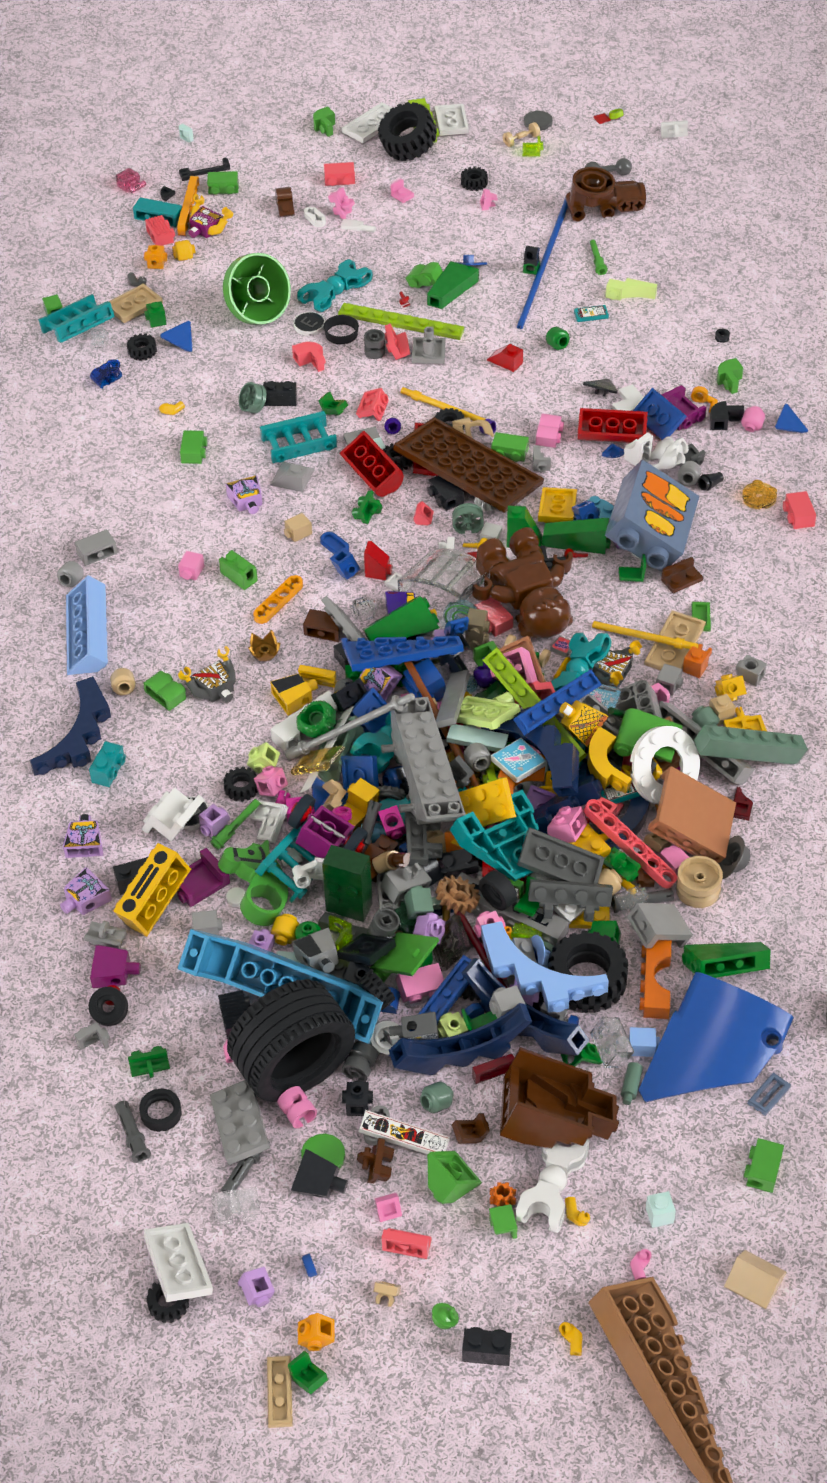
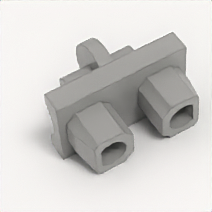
M92 921L88 932L84 936V940L94 945L120 949L127 931L126 929L110 926L108 921H103L102 924Z

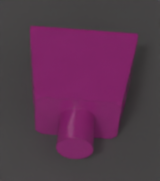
M101 945L95 946L90 975L92 988L126 985L128 975H140V962H130L127 950Z

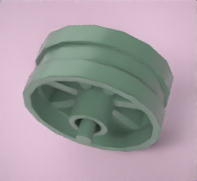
M247 382L239 394V407L241 410L253 414L259 413L266 402L267 394L265 387L254 382Z
M464 503L457 506L452 512L453 528L459 534H465V531L471 530V533H478L484 526L481 507L472 503Z

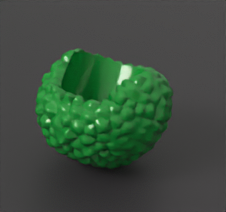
M324 700L313 701L305 706L302 712L297 715V728L306 736L317 738L332 731L336 723V711Z

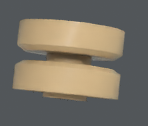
M693 856L684 860L678 868L676 894L685 905L693 908H706L717 902L723 879V871L720 865L706 856Z

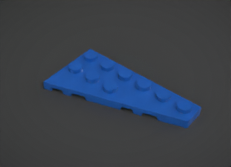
M436 636L433 640H427L424 637H416V640H407L406 637H377L374 641H368L365 638H358L357 641H348V638H341L342 647L352 672L364 671L369 668H382L391 664L399 665L403 662L419 661L424 658H437L446 654L454 655L464 651L463 643L459 636Z

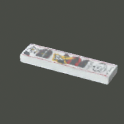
M367 1110L359 1129V1133L374 1138H382L387 1142L427 1155L429 1152L446 1151L450 1138Z

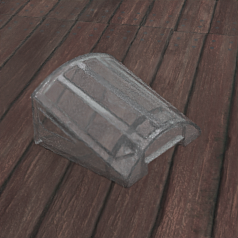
M442 548L430 551L398 579V592H408L413 583L417 582L440 588L459 598L466 587L481 577L476 568V558L455 549ZM482 579L478 586L484 587V579ZM472 590L459 599L462 601V605L468 608H473L477 602V599L472 596ZM462 607V611L468 614L467 611L469 609ZM462 613V618L467 617L466 614Z

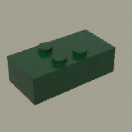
M331 845L322 862L326 911L364 922L373 904L370 856Z

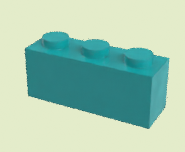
M140 197L133 206L134 219L145 221L146 219L162 215L165 220L169 221L170 226L177 227L182 205Z

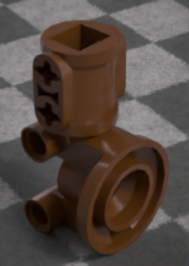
M585 167L574 173L571 192L566 194L565 199L572 219L578 222L586 216L584 206H598L603 218L613 217L615 210L620 212L640 211L646 205V189L643 182L633 180L615 182L610 172L598 167Z

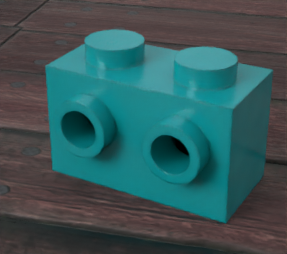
M104 742L89 768L92 783L110 787L126 760L122 745Z

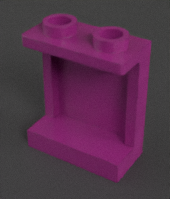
M682 385L661 394L687 416L677 428L679 431L689 428L696 422H702L706 417L707 408L704 405L698 408L685 397L686 388Z
M207 848L200 851L201 859L189 865L191 870L177 890L179 900L183 904L187 903L190 908L230 884L229 874L219 869V861Z

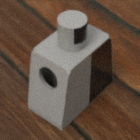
M329 928L292 941L295 957L301 964L330 973L334 970V965H337L339 962Z

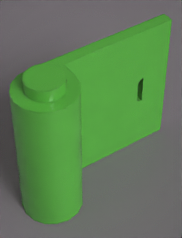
M629 708L625 711L613 749L620 756H629L632 754L639 738L648 730L661 726H672L682 730L683 725L638 709ZM669 746L662 747L655 752L653 757L671 763L675 749Z
M396 933L392 938L395 939L396 947L389 951L387 955L378 959L375 964L371 965L370 969H373V972L383 982L388 979L391 973L413 976L440 940L438 937Z

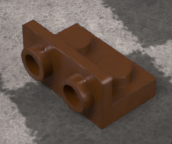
M689 557L663 568L661 581L672 593H676L703 581L704 577L694 567V558Z

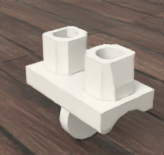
M688 121L661 122V137L688 136Z

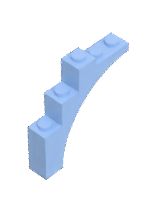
M502 921L481 925V937L492 975L495 978H506L514 975L521 995H534L541 991L548 1013L561 1012L568 1009L570 1000L577 1001L584 997L600 996L608 992L609 981L606 974L575 976L552 971L525 956L509 938Z

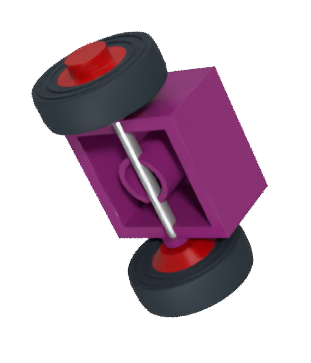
M305 794L299 802L294 804L288 824L295 829L302 826L295 842L296 844L318 858H325L331 845L344 847V849L358 853L362 852L368 836L366 830L358 827L353 832L354 825L322 805L312 814L316 799L309 794Z

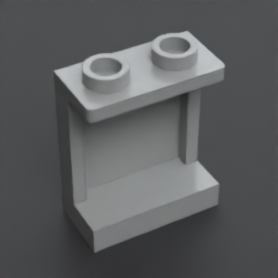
M637 903L627 916L645 948H652L658 940H675L678 947L682 948L693 936L675 904Z

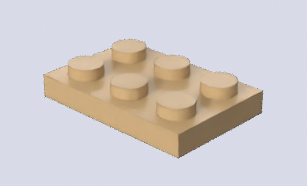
M143 283L109 302H111L114 315L123 323H126L147 311L146 304L160 302L162 298Z

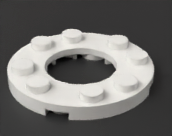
M661 726L648 730L639 738L631 754L632 773L630 775L632 783L645 800L654 804H659L663 785L653 777L651 762L655 752L660 748L669 746L675 749L680 756V771L695 780L698 779L700 759L696 745L685 731L677 727Z

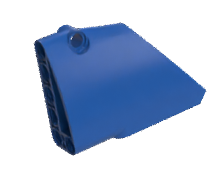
M695 972L678 1011L673 1013L640 1085L639 1092L646 1103L705 1089L753 1083L772 1056L781 1053L783 1050V1042L794 1017L785 1010L754 994L709 975ZM770 1040L778 1041L775 1045L768 1044Z

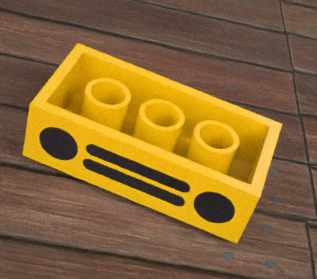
M157 843L155 848L151 850L144 865L139 868L134 880L128 885L122 898L116 903L113 912L129 928L147 937L191 868L176 851Z

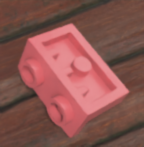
M382 388L364 392L356 412L357 416L362 418L374 415L377 421H381L389 401L387 394L384 393Z
M388 1228L383 1230L382 1250L427 1259L432 1239L430 1236Z

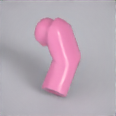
M642 1249L637 1252L630 1262L635 1280L646 1278L644 1268L652 1257L648 1249Z

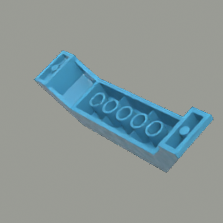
M190 929L177 968L194 976L226 983L259 997L296 980L309 979L318 981L326 987L353 1024L355 1039L365 1043H370L383 1005L381 1000L359 985L252 944L195 929Z

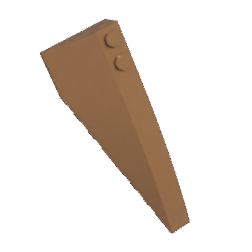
M654 1277L602 1287L588 1303L634 1387L667 1439L700 1483H733L729 1469L724 1467L722 1457H724L722 1449L716 1445L714 1426L708 1422L706 1415L709 1412L697 1377L692 1375L690 1369L692 1362L689 1356L684 1355L681 1348L685 1344L683 1336L680 1334L676 1336L672 1327L678 1325L676 1316Z

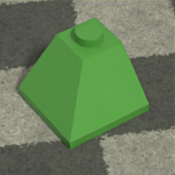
M456 1151L429 1152L427 1155L428 1188L433 1193L434 1198L441 1204L453 1203L482 1184L481 1180Z

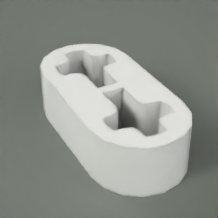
M307 207L304 209V217L313 226H325L326 217L317 208Z

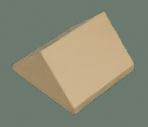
M744 1250L737 1256L724 1287L767 1309L787 1272Z

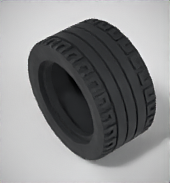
M309 979L296 980L271 990L247 1008L230 1031L227 1039V1052L254 1093L262 1100L277 1102L281 1094L291 1087L299 1086L306 1092L328 1078L350 1053L355 1040V1029L347 1015L324 985Z

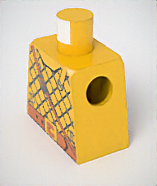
M578 700L574 701L572 706L564 702L559 709L565 715L561 720L562 725L579 742L587 747L594 733L599 727L603 726L609 717L600 710Z

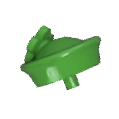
M437 1303L432 1308V1321L437 1327L446 1330L458 1324V1313L451 1305Z

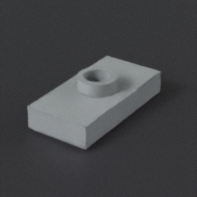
M376 426L343 433L347 446L363 431L372 439L379 438L380 435Z

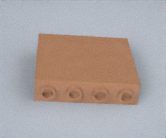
M670 766L660 775V778L664 780L657 816L649 823L648 830L694 856H706L720 863L726 858L736 802Z

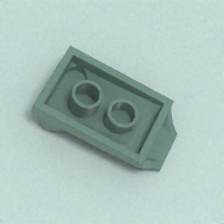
M348 717L345 724L357 719L358 717ZM342 719L336 720V723L333 727L335 728L336 724L339 723ZM361 725L337 737L318 773L323 782L326 783L331 779L339 781L342 771L341 756L347 755L353 741H356L363 734V727ZM327 741L320 744L311 769L315 766Z

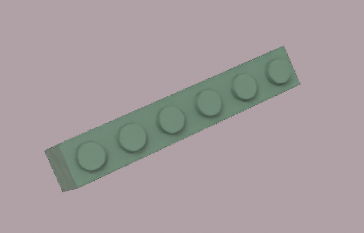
M704 725L693 740L699 755L783 764H798L808 750L802 735Z

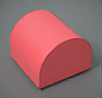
M423 501L416 506L414 522L417 525L428 526L432 522L434 511Z

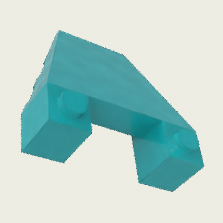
M523 790L511 794L516 813L515 818L508 819L485 830L475 813L471 812L457 818L450 828L460 847L513 881L533 873L531 870L518 866L517 863L527 830L529 828L539 830L538 824L535 823L533 806Z

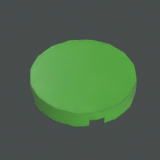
M326 1133L317 1134L304 1143L301 1150L302 1158L305 1149L335 1164L339 1169L343 1166L345 1148L341 1140L334 1135Z

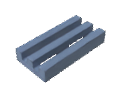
M773 1072L748 1100L747 1104L755 1107L757 1111L762 1112L766 1116L791 1088V1084ZM776 1080L777 1083L759 1103L756 1102L768 1086ZM781 1085H783V1088L768 1103V1105L764 1107L763 1105L768 1101V1099L776 1092V1090Z

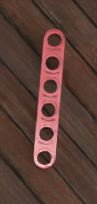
M591 799L587 802L583 809L584 814L630 858L638 862L641 868L661 887L668 889L674 885L677 880V874L600 801ZM589 806L595 807L598 812L591 811ZM604 820H609L612 826L606 825ZM618 834H624L627 840L621 839ZM633 847L639 848L642 854L636 853ZM648 861L654 862L656 864V868L651 867L648 864ZM663 875L669 876L671 882L666 881L663 878Z

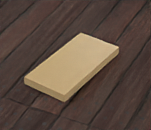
M672 610L659 635L675 639L679 637L685 639V641L697 643L704 630L706 621ZM654 642L644 661V665L661 670L664 664L683 669L684 657L690 649L683 648L681 650L674 648L672 645Z

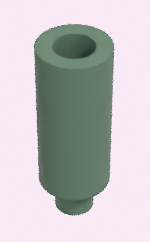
M630 1062L627 1066L621 1090L622 1102L625 1105H630L631 1101L636 1099L643 1066L639 1063Z

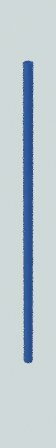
M566 199L563 202L518 321V329H523L567 212L568 205Z

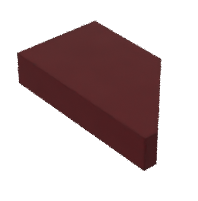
M737 787L733 800L736 802L733 818L749 821L753 802L743 794L740 787Z

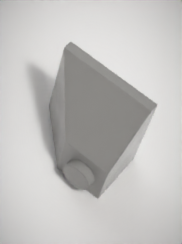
M282 462L271 482V486L303 492L314 472V468Z

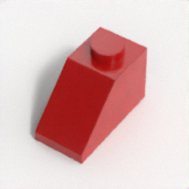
M508 344L496 350L487 358V361L515 372L523 364V349Z
M368 541L364 551L365 577L386 580L387 576L391 575L393 565L390 564V556L375 543Z

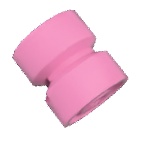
M299 1086L287 1089L278 1098V1106L287 1115L294 1128L304 1126L299 1120L302 1117L309 1123L317 1115L316 1108L307 1099L306 1094Z

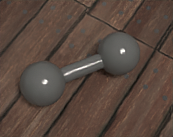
M626 158L619 159L616 165L600 166L594 161L585 165V167L602 168L608 172L616 171L619 175L623 176L629 174L632 170V164Z

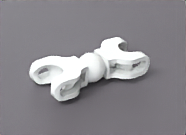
M589 1139L586 1140L584 1146L575 1144L571 1147H563L557 1143L552 1149L542 1147L541 1154L546 1167L541 1171L537 1185L521 1194L516 1209V1221L527 1223L531 1215L543 1213L549 1217L550 1226L548 1230L556 1233L560 1231L565 1218V1204L560 1196V1192L566 1187L569 1174L584 1166L589 1151Z

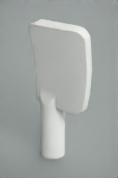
M343 219L341 229L375 232L376 227L363 225L364 222L352 219Z

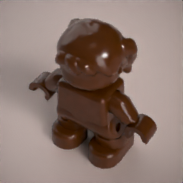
M525 527L519 529L511 536L509 548L516 556V559L509 560L506 557V548L498 538H492L483 542L477 550L476 568L481 576L485 574L483 577L484 587H480L477 584L472 585V596L475 599L485 601L491 597L504 604L510 603L515 610H519L520 615H516L515 619L518 622V631L521 637L528 636L530 639L534 637L540 639L551 638L562 633L567 626L572 625L573 616L571 615L569 602L555 589L562 583L564 574L571 570L572 552L567 553L566 560H559L557 555L553 554L552 568L549 571L542 550L539 547L538 536L532 528Z

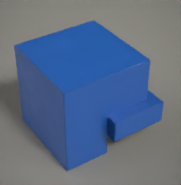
M426 658L414 665L431 697L435 698L436 701L443 698L446 685L442 675L430 658ZM408 669L403 672L405 678L401 680L402 685L408 693H413L415 698L422 697Z

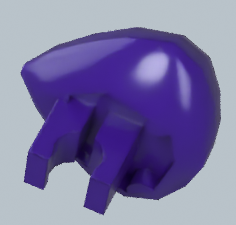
M484 661L483 666H478L473 671L474 680L480 688H488L496 681L491 675L490 668Z

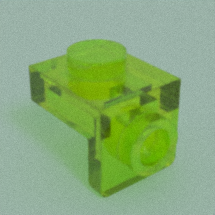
M537 136V143H523L522 156H540V150H543L541 136Z

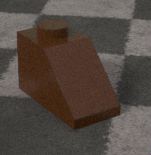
M309 609L303 623L304 635L339 642V628L330 615L324 611Z

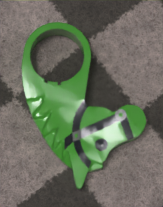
M268 840L262 845L252 843L247 848L228 847L224 850L218 862L219 869L227 874L234 873L239 878L249 882V887L240 902V909L248 921L259 926L272 925L275 918L280 916L288 899V886L272 872L266 871L262 876L255 872L261 862L270 854ZM276 860V861H275V862L277 863L276 866L282 870L281 866L279 865V863H278L277 860ZM251 898H266L270 901L269 903L273 906L274 910H264L258 907Z

